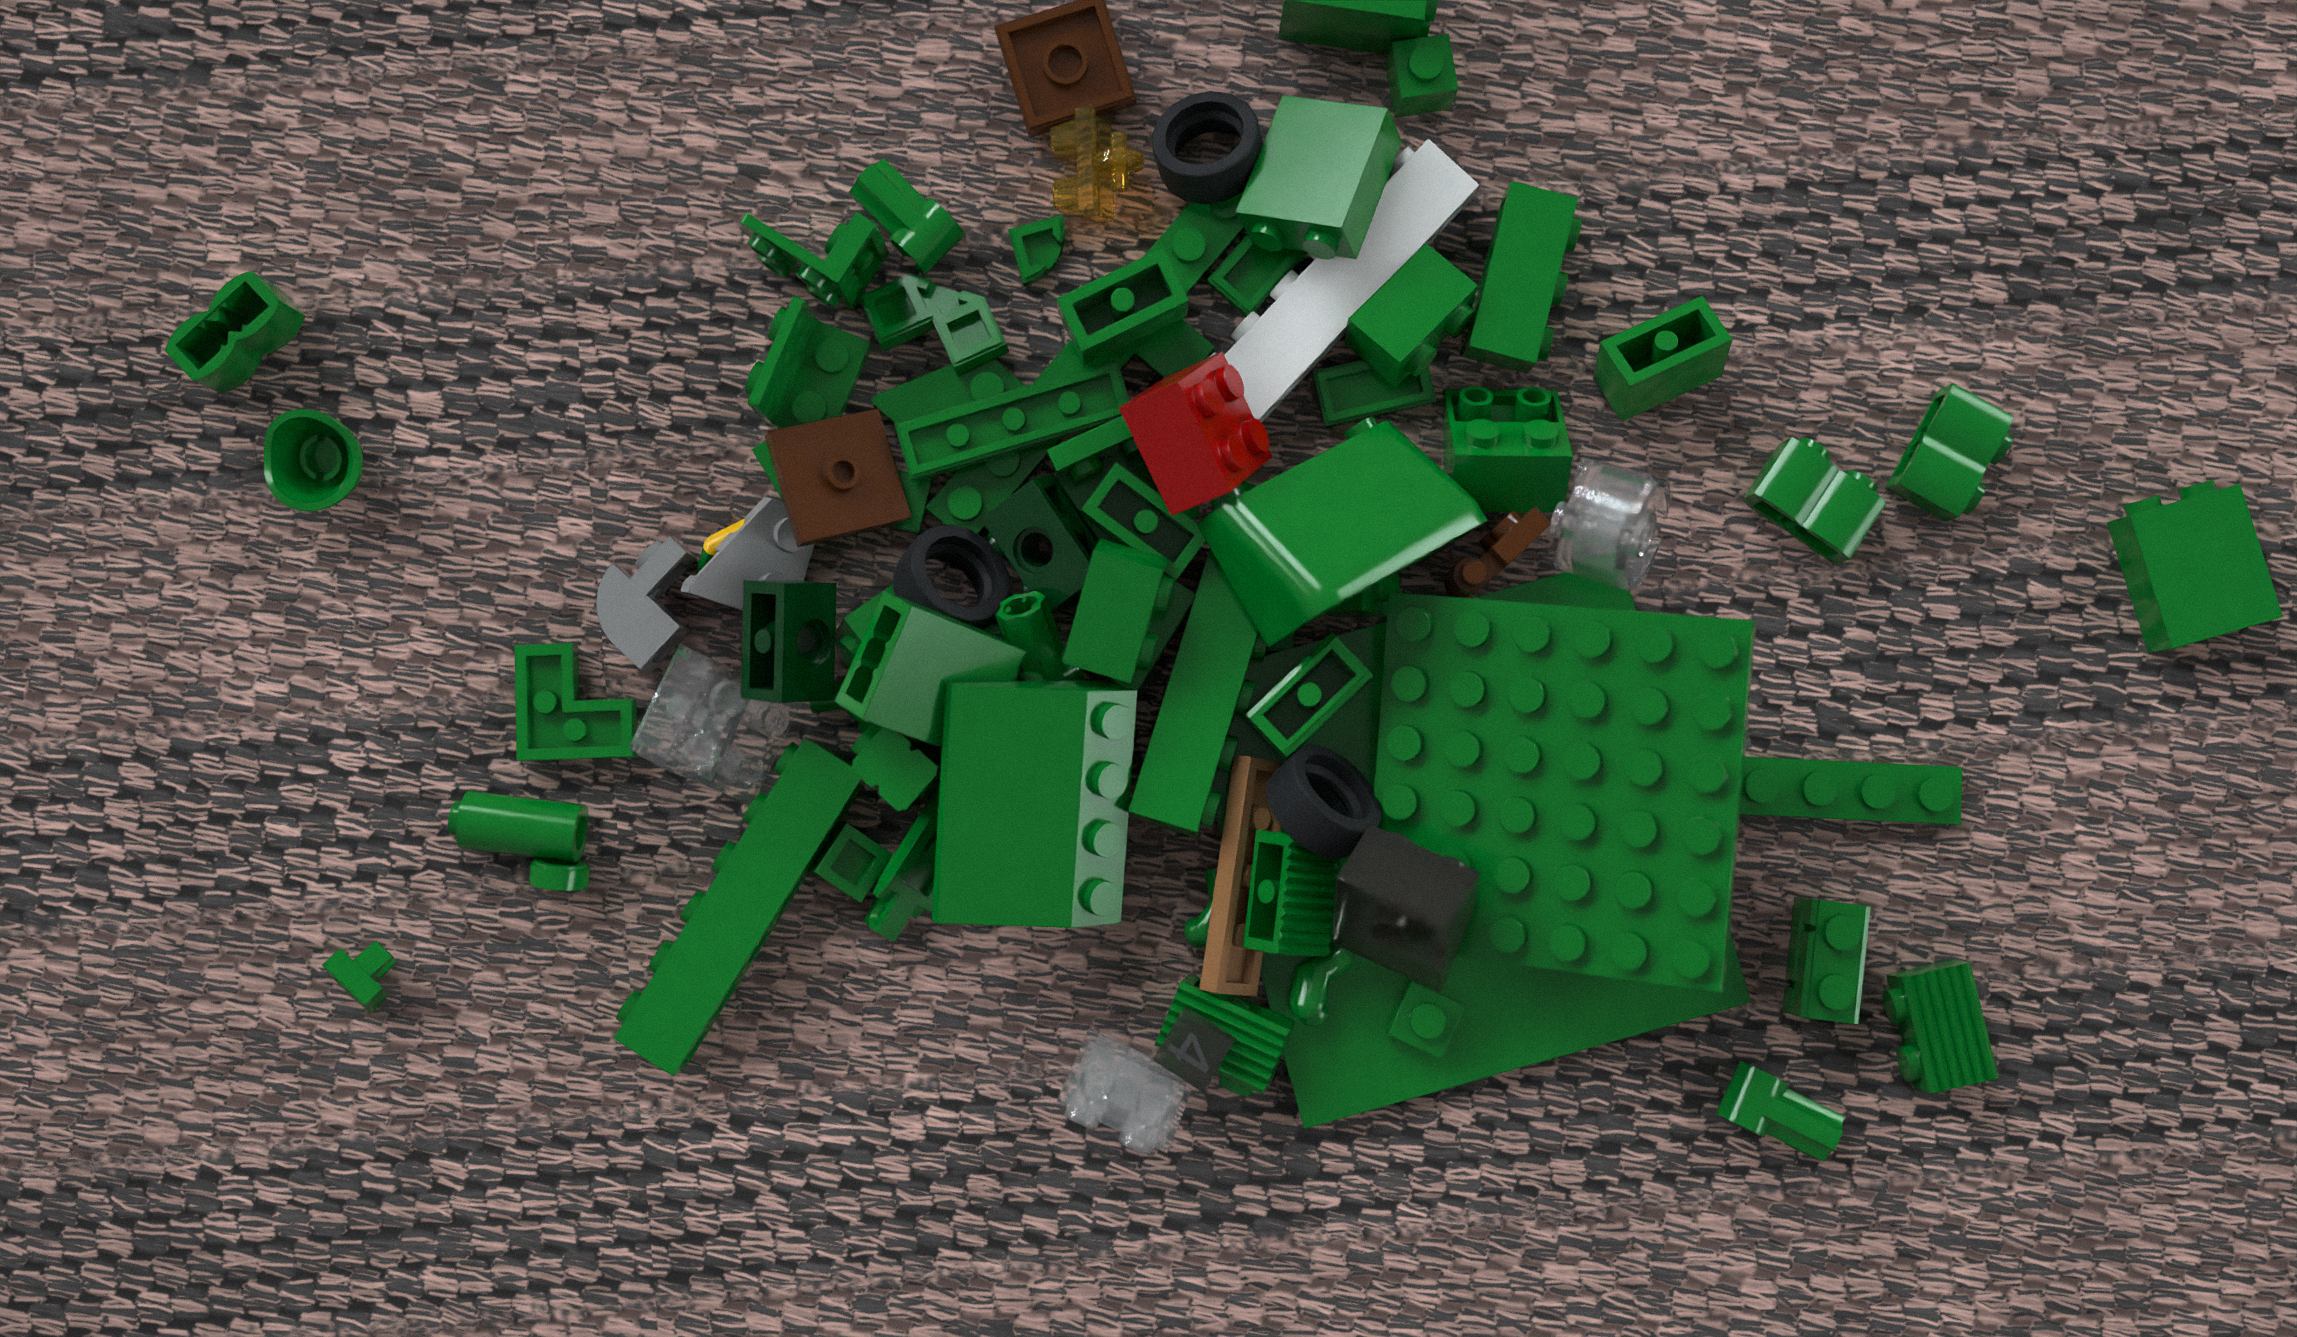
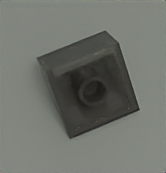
M1369 825L1337 876L1333 944L1435 991L1441 992L1475 908L1480 872L1468 868L1459 859L1450 856L1443 857L1413 844L1404 835L1395 832L1388 833Z

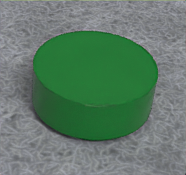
M535 858L530 864L529 884L534 887L557 891L584 890L589 887L591 866L581 859L578 862Z

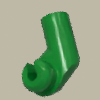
M1341 941L1329 947L1331 952L1326 957L1313 956L1300 964L1294 972L1289 1003L1292 1014L1298 1017L1300 1022L1306 1026H1318L1326 1020L1329 1015V1008L1326 1005L1329 981L1355 966Z

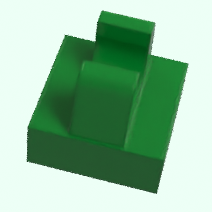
M375 941L354 960L339 948L322 966L344 990L371 1014L388 997L378 982L394 966L396 961L380 943Z

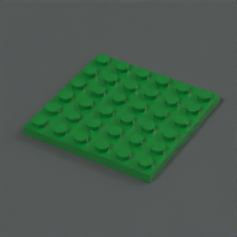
M1389 592L1374 796L1381 804L1382 820L1371 834L1363 944L1722 993L1725 989L1756 620Z

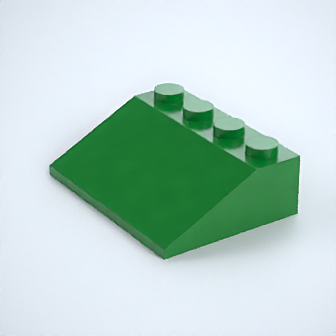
M1100 680L946 683L932 921L943 924L1058 928L1121 923L1137 690Z

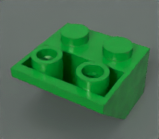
M1468 386L1463 389H1444L1443 471L1477 501L1482 512H1512L1514 510L1515 512L1527 513L1536 507L1541 513H1564L1573 454L1558 391L1532 386L1521 389H1487L1480 386Z

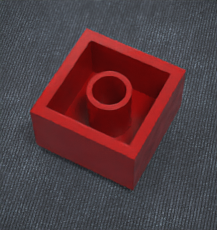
M1223 351L1164 377L1119 407L1171 516L1231 492L1272 458L1267 431L1264 425L1257 418L1253 417L1243 396L1244 385L1238 371L1228 364Z

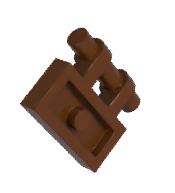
M1536 507L1532 508L1522 517L1514 510L1510 512L1479 541L1486 551L1478 558H1464L1449 569L1444 579V586L1448 594L1452 597L1469 598L1484 588L1551 525L1550 521Z

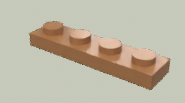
M1234 755L1200 990L1257 997L1263 952L1243 948L1256 829L1281 832L1282 826L1274 817L1266 799V783L1283 763Z

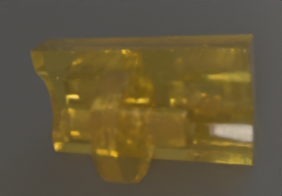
M1092 106L1075 108V120L1053 126L1050 129L1051 149L1054 157L1060 162L1077 160V176L1054 180L1052 184L1053 205L1063 214L1087 215L1097 223L1115 222L1114 192H1126L1129 190L1128 174L1136 173L1144 168V155L1139 151L1127 149V134L1125 132H1112L1111 121L1095 116V109Z

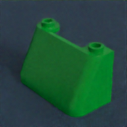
M1371 416L1344 432L1343 435L1346 441L1246 492L1242 485L1239 484L1231 492L1212 499L1210 504L1214 511L1197 524L1268 647L1296 632L1295 630L1304 624L1322 617L1342 603L1407 567L1414 566L1419 562L1422 563L1445 550L1488 521L1477 501L1389 420L1377 424L1374 417Z

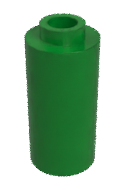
M467 791L461 801H454L451 806L448 818V831L450 835L456 836L457 845L462 849L578 862L585 849L589 814L588 808L584 804Z

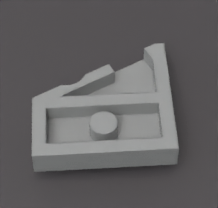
M763 497L746 515L743 526L739 530L728 534L715 548L717 553L695 576L690 575L683 582L680 591L743 611L744 580L804 581L815 544L797 547L784 502L774 498Z

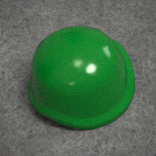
M311 409L287 411L272 421L267 429L264 442V475L271 493L284 505L299 511L326 509L344 500L358 485L363 471V454L354 434L340 421L325 413Z

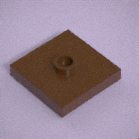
M1077 0L994 26L1029 138L1137 105V98L1105 0Z
M879 409L771 430L765 435V441L797 547L903 524L912 518Z

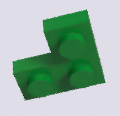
M578 644L514 645L517 761L638 757L637 700L632 698L579 700Z

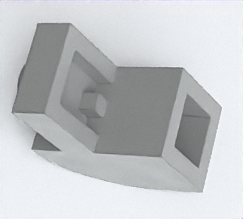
M669 537L664 543L658 540L648 546L636 560L635 566L638 570L633 576L625 569L612 563L603 575L597 592V615L605 635L639 669L651 673L690 633V630L658 601L697 559L686 547L672 537Z

